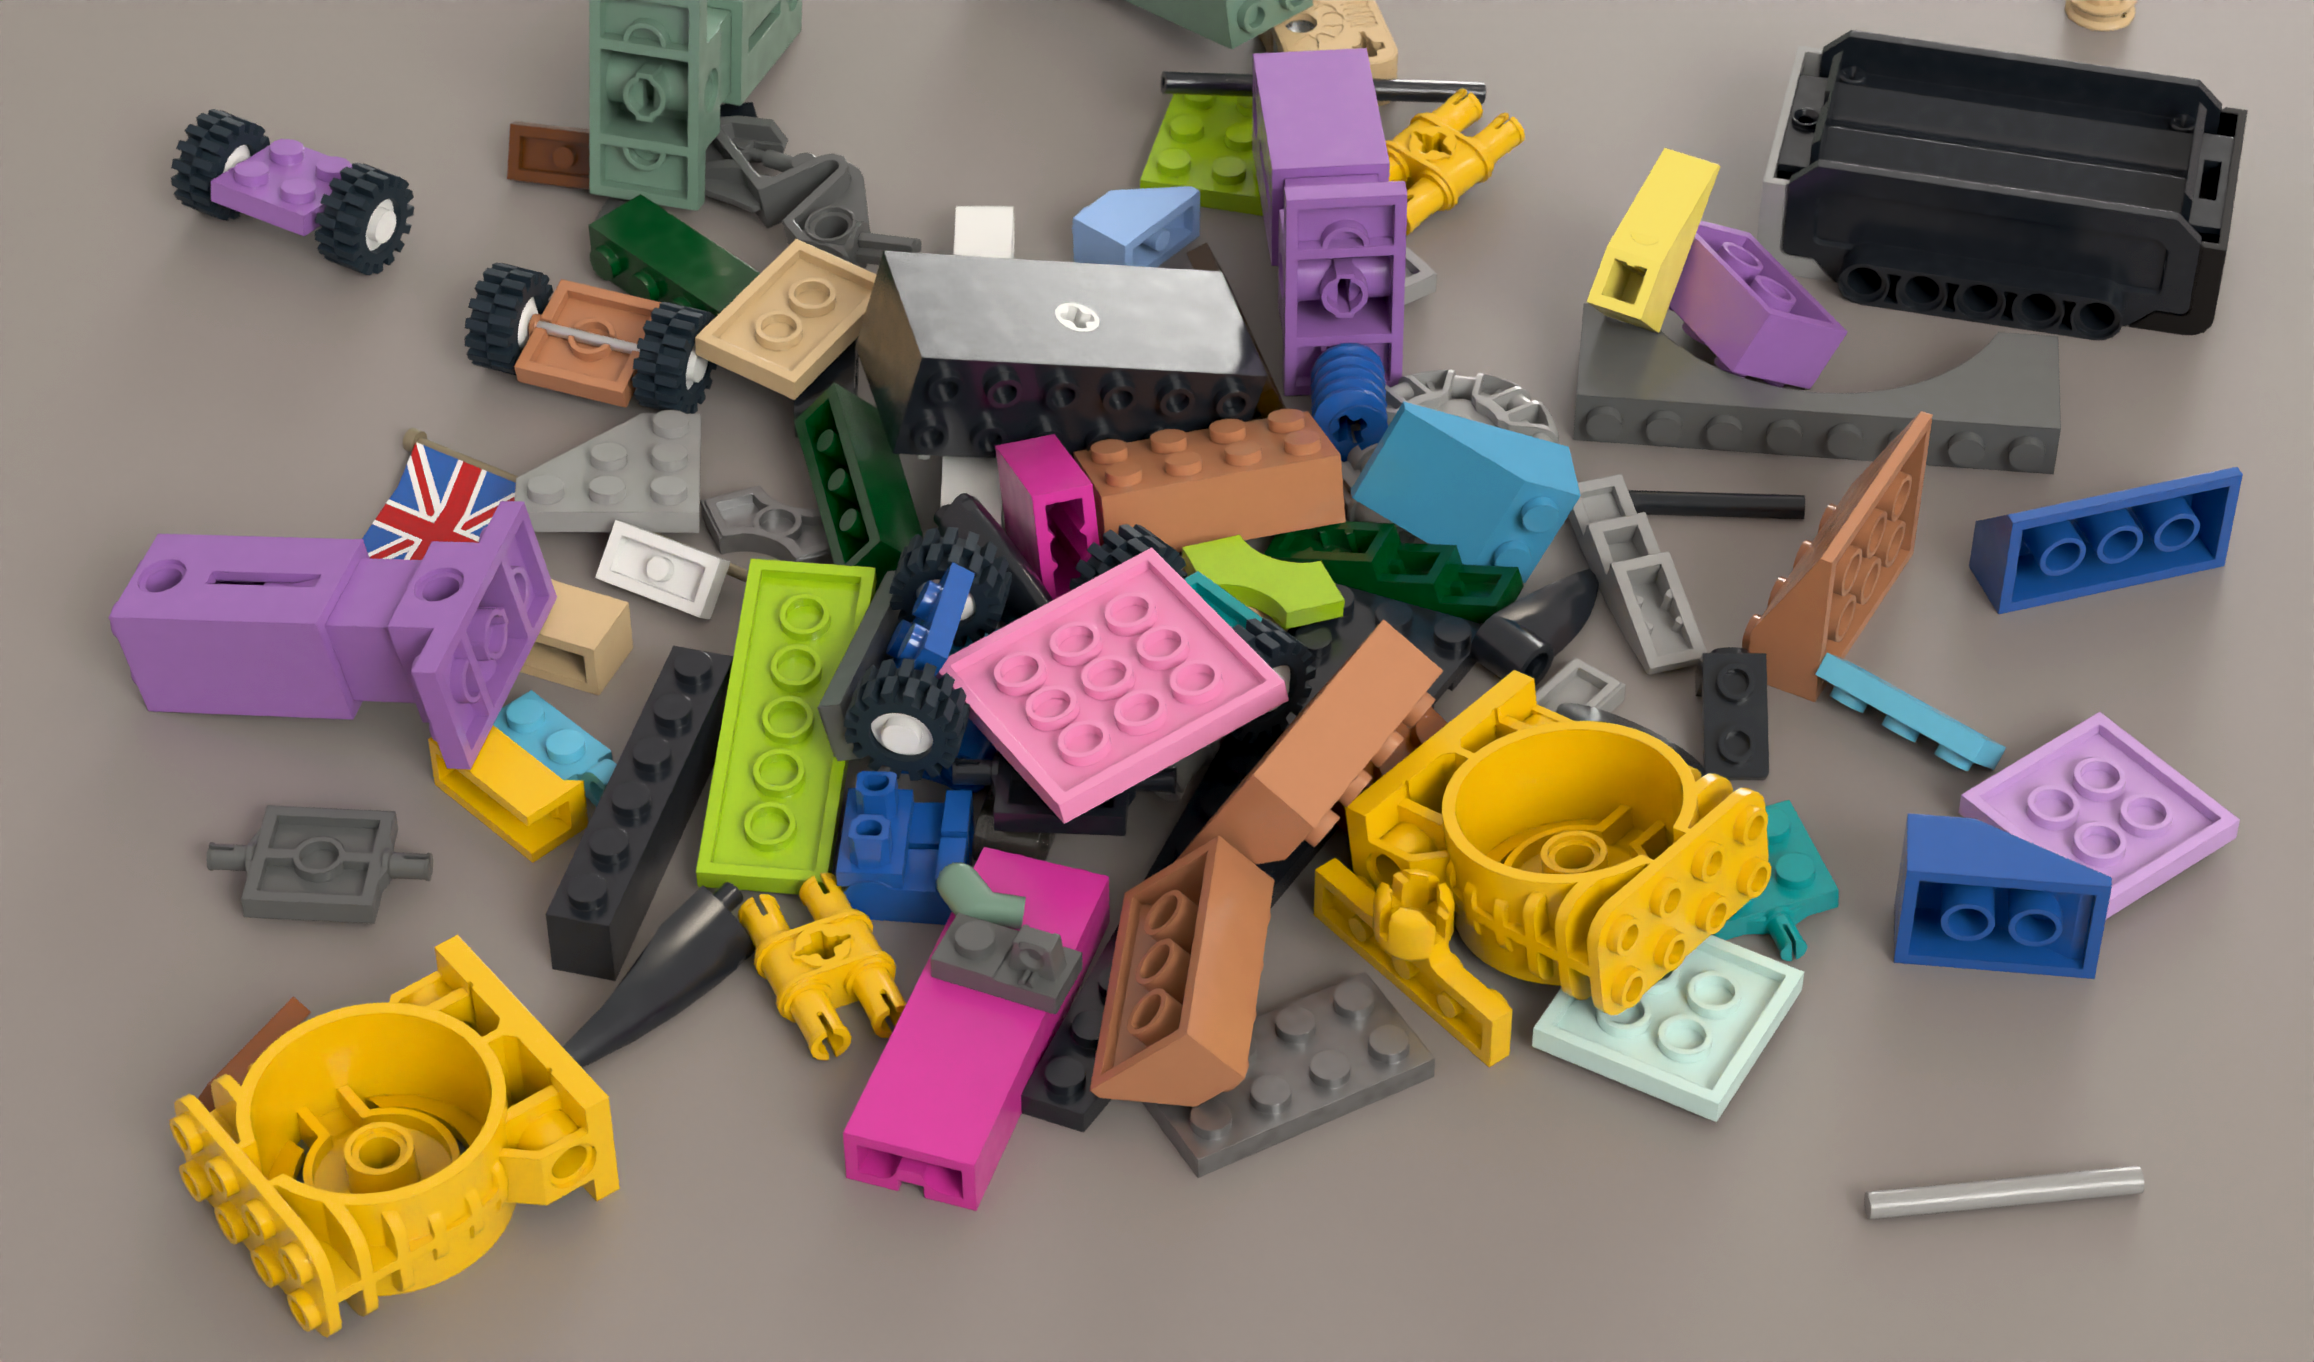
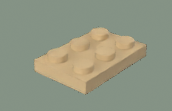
M795 239L695 337L696 355L796 400L859 336L877 274Z

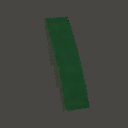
M1346 521L1344 523L1277 534L1264 553L1268 557L1287 562L1308 563L1321 561L1336 584L1477 623H1484L1492 615L1514 603L1524 588L1518 567L1462 565L1457 545L1401 543L1395 523Z

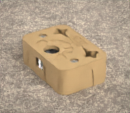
M1313 0L1312 7L1258 35L1267 53L1367 48L1372 77L1397 79L1398 49L1375 0ZM1377 101L1378 106L1390 103V101Z

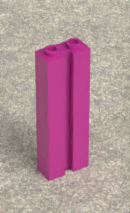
M987 847L983 848L974 869L993 892L1025 896L1022 926L1026 924L1051 934H1059L1063 947L1082 952L1083 969L1056 1015L931 977L930 958L956 917L952 912L843 1131L846 1178L895 1191L899 1190L903 1181L924 1187V1198L977 1211L1020 1118L1022 1113L1021 1094L1066 1017L1110 922L1109 876Z

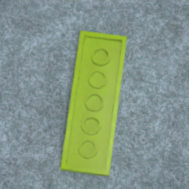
M750 558L696 868L698 887L719 888L725 882H729L739 890L799 895L803 883L810 877L815 876L823 893H828L821 880L820 873H832L849 760L837 761L836 757H834L817 708L875 596L877 584L876 568Z

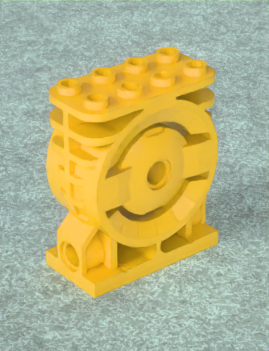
M1513 670L1357 796L1347 808L1345 807L1353 873L1366 878L1375 891L1381 882L1390 885L1392 889L1393 875L1401 870L1421 869L1434 873L1439 878V884L1445 882L1453 892L1455 902L1454 921L1457 931L1465 945L1476 957L1494 969L1512 977L1529 982L1561 986L1563 992L1577 1000H1586L1592 996L1594 1006L1610 1016L1619 1015L1627 1008L1634 1007L1644 993L1669 971L1677 969L1685 957L1711 934L1719 932L1726 921L1747 902L1761 895L1771 877V865L1768 862V814L1764 798L1761 794L1749 788H1739L1733 792L1731 782L1716 773H1708L1701 777L1700 771L1687 765L1683 758L1670 746L1642 731L1606 722L1574 721L1538 705L1536 702L1534 678L1516 670Z
M458 935L434 947L437 971L392 994L389 1003L353 1005L318 1015L299 1024L274 1041L254 1063L248 1066V1073L242 1086L228 1074L213 1080L211 1090L215 1110L209 1112L192 1094H187L177 1099L174 1103L176 1116L169 1120V1125L186 1159V1162L179 1166V1172L187 1190L197 1202L207 1199L214 1208L221 1230L232 1244L236 1245L241 1241L250 1251L253 1265L260 1278L269 1288H273L276 1285L280 1286L287 1295V1301L292 1314L306 1332L316 1329L322 1336L327 1338L342 1329L338 1303L343 1300L358 1315L364 1317L379 1308L378 1296L413 1292L438 1284L457 1275L480 1259L497 1242L511 1220L516 1203L547 1206L581 1186L597 1202L620 1189L609 1096ZM454 1136L460 1142H462L464 1147L467 1149L461 1156L458 1144ZM300 1140H303L310 1148L306 1159L304 1150L296 1145ZM303 1164L304 1184L296 1181Z

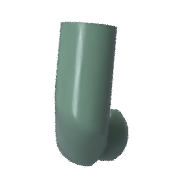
M962 862L951 863L941 870L937 878V890L955 916L961 913L1011 929H1021L1025 896L993 892L974 868Z

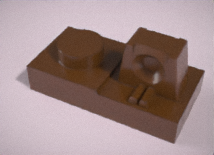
M520 121L511 123L507 180L590 189L589 129Z

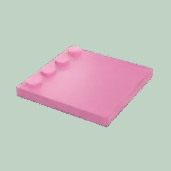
M1152 547L948 656V659L936 675L938 679L945 673L953 677L955 681L952 690L962 687L967 695L964 704H969L970 707L969 719L1064 824L1289 701L1285 681Z

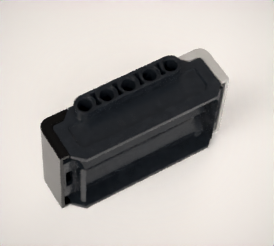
M1850 30L1824 46L1823 51L1820 48L1798 45L1763 180L1757 241L1792 276L1829 282L1835 281L1838 283V288L1845 298L1860 305L2088 340L2112 338L2120 332L2122 326L2126 327L2127 325L2132 328L2171 334L2197 335L2210 328L2215 317L2229 241L2248 110L2230 107L2222 108V103L2199 79Z

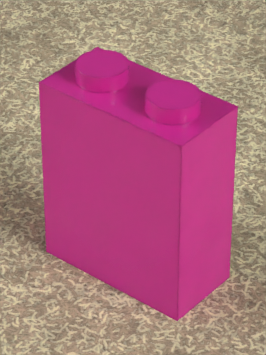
M1052 434L997 445L995 449L1006 533L1031 565L1052 599L1055 600L1071 591L1069 589L1071 578H1079L1081 576V573L1075 567L1080 559L1088 562L1092 556L1087 551L1093 542L1099 546L1100 544L1093 484L1056 435Z

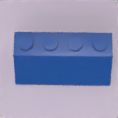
M2238 467L1978 520L1975 522L1969 568L1999 615L2223 567L2226 562L2243 474Z

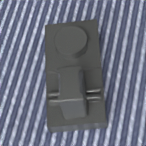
M961 913L956 915L930 958L931 977L1055 1015L1083 969L1082 952L1063 947L1059 934H1051L1023 924L1020 931Z

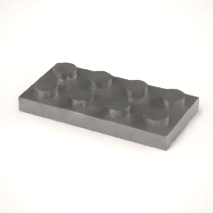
M1364 971L1257 1016L1253 1024L1248 1057L1249 1068L1245 1079L1233 1090L1221 1092L1197 1107L1142 1103L1197 1178L1434 1077L1435 1058L1367 972Z

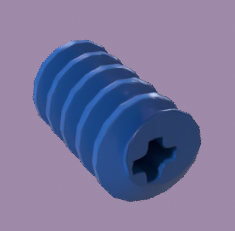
M1341 343L1328 348L1317 358L1311 370L1312 417L1341 454L1342 462L1347 461L1349 452L1357 445L1362 451L1371 445L1379 443L1388 428L1385 368L1378 354L1370 347L1358 343ZM1359 419L1360 430L1353 431L1357 442L1354 443L1351 425L1355 424V420Z

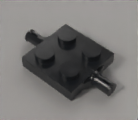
M998 750L995 752L993 760L955 757L952 781L953 785L992 786V793L995 797L993 810L994 831L1126 836L1128 808L1136 797L1137 791L1170 792L1175 794L1177 766L1173 765L1163 769L1065 824Z

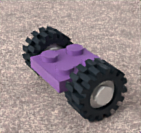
M211 109L208 111V115L201 113L196 117L197 126L189 124L185 132L188 135V139L186 142L179 140L176 149L182 151L180 158H173L171 167L178 170V173L171 177V185L178 188L174 195L176 199L182 201L181 204L228 221V218L234 220L240 217L241 212L301 236L309 234L322 225L320 229L315 231V240L321 242L317 247L319 253L325 255L324 258L328 261L365 275L383 272V264L390 265L395 261L392 252L394 250L401 252L405 243L400 239L403 233H410L412 225L406 223V220L414 215V206L408 204L414 196L412 190L407 189L409 183L405 179L364 163L350 164L345 158L325 155L304 147L301 142L281 138L270 144L269 137L263 135L265 130L262 126L222 110Z

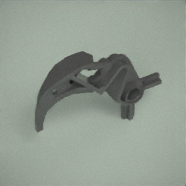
M746 116L720 117V133L705 150V196L733 204L751 213H756L767 228L783 222L788 246L795 239H798L863 269L866 268L867 264L879 265L883 251L920 253L922 249L920 239L871 233L864 177L860 169L851 163H847L844 156L832 153L815 157L810 153H800L793 157L784 154L788 139L774 120ZM748 161L763 163V166L782 173L773 177L767 174L759 176ZM609 197L599 211L595 221L630 200Z

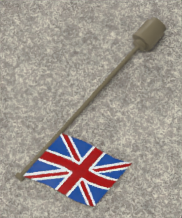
M410 428L405 433L402 444L405 450L412 453L399 485L362 539L371 559L422 560L432 541L479 543L481 531L484 527L488 526L500 501H515L516 478L518 476L427 440V435L424 431ZM730 563L726 575L746 582L748 570Z

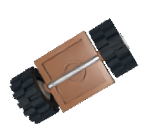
M498 262L493 263L492 268H487L483 272L484 281L478 280L475 286L477 297L476 299L471 298L468 308L472 309V314L465 321V328L470 329V332L464 337L465 346L470 347L466 354L469 360H473L472 364L516 375L518 382L625 408L634 394L635 399L644 407L661 411L677 410L685 414H695L698 411V404H702L706 399L704 390H710L713 382L710 374L712 370H716L717 364L696 355L695 337L715 318V315L711 314V312L669 302L652 301L564 279L560 280L553 293L552 285L548 284L549 277L542 272Z

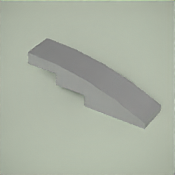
M1617 474L1578 482L1581 496L1568 515L1590 570L1597 577L1599 589L1606 604L1646 673L1650 675L1697 665L1702 653L1708 652L1669 551L1660 552L1646 513L1636 512L1623 475Z

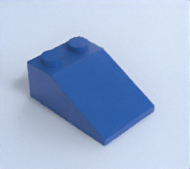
M1908 813L1894 903V963L2095 979L2111 895L2112 877L1975 818Z

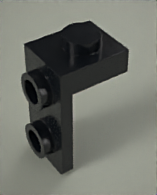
M1738 647L1717 648L1710 653H1702L1695 671L1696 696H1702L1703 763L1705 775L1716 773L1728 780H1765L1769 774L1766 653H1749L1747 649Z

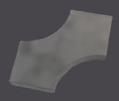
M760 485L700 501L702 518L720 554L743 551L757 552L775 557L781 561L834 565L819 508H797L780 503L771 498Z

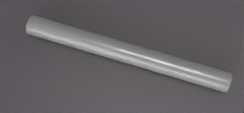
M2128 1166L1865 1192L1864 1205L1867 1218L1871 1220L2140 1194L2144 1191V1176L2140 1166Z

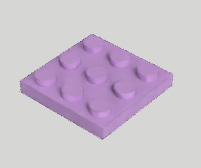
M2101 712L2096 713L1961 794L1959 814L1964 818H1975L2112 877V889L2106 919L2237 837L2240 819Z

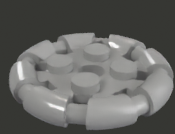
M1434 370L1402 376L1399 379V383L1392 387L1385 384L1388 426L1404 401L1559 444L1556 423L1549 410L1541 401H1531L1530 393L1526 389L1506 379L1478 372L1477 377L1456 375V370ZM1454 399H1466V400H1471L1472 402L1460 401V400H1454ZM1359 419L1355 420V424L1351 425L1354 443L1357 442L1353 431L1360 430ZM1378 443L1362 451L1357 445L1349 452L1347 461L1350 462L1355 471L1359 470L1362 472Z

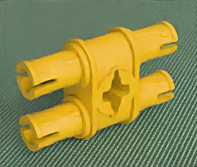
M1459 89L1444 104L1431 113L1416 114L1410 120V125L1391 141H1385L1390 162L1389 182L1405 181L1407 189L1406 236L1437 210H1451L1458 204V198L1477 182L1483 183L1492 176L1494 164L1525 140L1524 129L1515 117L1509 119L1508 113H1501L1481 132L1473 137H1467L1461 132L1483 116V108L1478 98L1472 92L1467 95L1466 89Z
M820 873L821 880L828 891L826 894L823 893L815 876L806 880L800 888L799 897L803 905L807 907L814 922L790 929L780 911L776 898L769 894H759V900L767 914H761L755 900L751 897L741 905L737 916L740 924L746 929L756 948L754 966L758 974L768 980L776 995V1006L780 1015L791 1022L797 1023L808 1043L812 1056L817 1060L823 1061L830 1060L829 1053L822 1042L825 1038L832 1048L835 1057L844 1053L851 1044L852 1037L850 1032L843 1025L835 1010L836 1008L859 1001L871 1022L875 1034L881 1038H890L892 1031L885 1018L888 1016L895 1027L907 1004L894 982L896 974L895 962L891 955L882 951L873 935L874 927L869 916L858 909L852 908L841 886H837L836 876L832 873Z

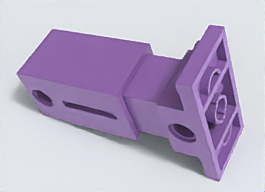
M1367 48L1253 54L1252 150L1271 266H1278V309L1283 334L1282 384L1284 396L1311 395V370L1317 358L1328 348L1341 343H1358L1370 347L1381 358L1385 368V384L1389 387L1395 386L1402 377L1407 190L1405 181L1389 182L1390 162Z
M500 501L488 526L484 527L481 531L479 543L432 541L422 560L371 559L363 539L157 534L146 555L138 563L136 571L121 597L113 605L109 620L112 633L118 639L129 664L132 680L138 686L148 711L353 720L363 701L416 703L422 722L429 723L431 737L434 741H437L446 767L448 769H471L557 599V595L525 503L522 501Z

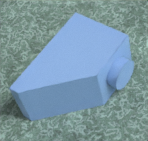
M1192 186L1110 190L1090 206L1084 207L1073 217L1074 262L1141 267L1160 266L1200 236V190Z

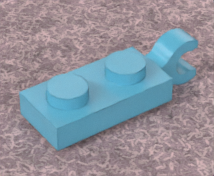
M532 690L501 708L493 725L563 780L584 781L585 796L597 807L617 765L613 762L612 751Z

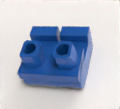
M861 771L857 773L856 787L848 788L836 868L837 886H845L844 894L852 908L864 912L869 916L870 920L946 925L952 911L937 890V878L941 870L951 863L962 862L972 867L976 836L972 790H946L945 802H914L913 789H898L896 773L886 771Z

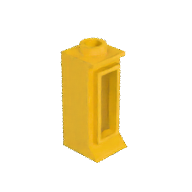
M494 725L471 769H448L437 741H434L432 737L428 739L435 785L532 863L587 828L589 822L584 781L563 780Z

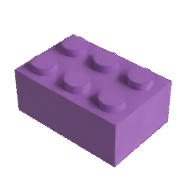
M1700 221L1668 309L1674 311L1684 321L1682 329L1687 335L1707 345L1716 355L1714 362L1721 370L1745 378L1746 375L1761 378L1772 386L1783 388L1785 384L1811 389L1846 336L1847 331L1749 232Z

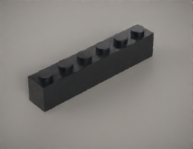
M679 646L672 647L545 914L552 969L616 981L715 764L733 656Z

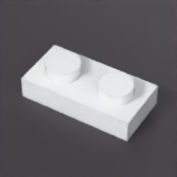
M615 520L595 578L699 618L710 620L730 561L626 522Z

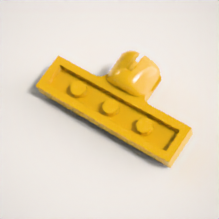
M1336 858L1316 868L1314 883V916L1489 1068L1510 1054L1513 1009L1509 1007L1505 998L1498 991L1492 988L1488 989L1467 971L1459 958L1450 951L1448 944L1453 934L1455 902L1453 892L1445 882L1439 884V878L1430 871L1405 869L1393 875L1392 889L1390 885L1381 882L1375 891L1366 878L1361 875H1355Z

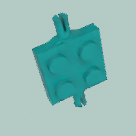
M1785 800L1766 806L1768 814V862L1771 865V877L1767 887L1761 895L1752 898L1730 917L1719 932L1711 935L1728 940L1745 934L1768 933L1774 940L1781 958L1785 961H1792V952L1797 960L1806 953L1808 948L1796 924L1807 916L1839 907V889L1791 801Z

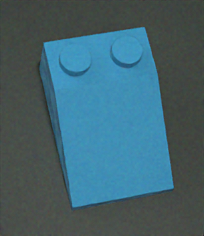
M1404 401L1351 488V495L1354 500L1428 544L1457 545L1462 564L1518 567L1523 583H1526L1581 496L1568 446Z

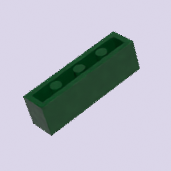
M641 194L588 225L591 245L589 257L593 270L603 280L612 282L631 296L711 312L716 317L760 274V272Z
M833 383L794 423L834 565L876 568V594L887 571L896 570L905 545L909 546L911 538L917 534L923 539L924 536L899 454L892 453L877 408L838 384Z

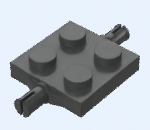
M267 805L261 828L248 845L209 843L207 868L209 871H246L247 879L241 897L244 917L375 924L382 893L390 884V881L393 878L430 881L433 873L432 853L394 852L398 833L396 811Z

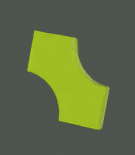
M1241 535L1182 547V558H1184L1186 563L1184 569L1188 576L1197 571L1201 572L1245 606L1257 609L1272 617L1283 630L1343 617L1345 600L1321 561L1296 563L1274 559L1253 549L1243 540Z

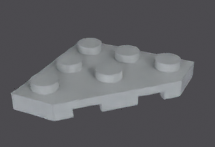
M677 410L641 413L517 477L515 501L525 503L534 532H611L615 520L654 533H699L701 414H685Z

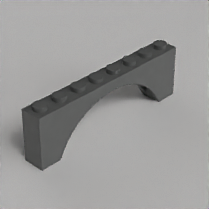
M1583 303L1573 440L1874 461L1920 411L1933 415L1926 465L2054 474L2061 432L2058 336L1998 332L1990 343L1971 359L1950 371L1919 383L1872 392L1820 393L1771 386L1739 377L1700 360L1681 348L1661 330L1659 333L1605 316L1590 304Z

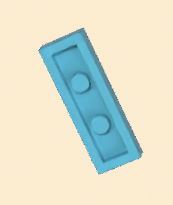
M1827 652L1815 674L1835 685L1829 695L1830 697L1861 713L1864 712L1868 704L1887 714L1881 725L1913 742H1916L1920 733L1938 742L1939 745L1934 754L1967 772L1973 762L1994 770L2006 749L2005 746L1860 666Z

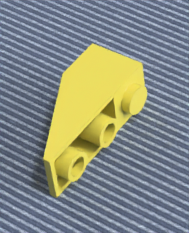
M1667 148L1663 149L1607 245L1587 303L1605 316L1656 333L1660 332L1721 166L1719 164Z

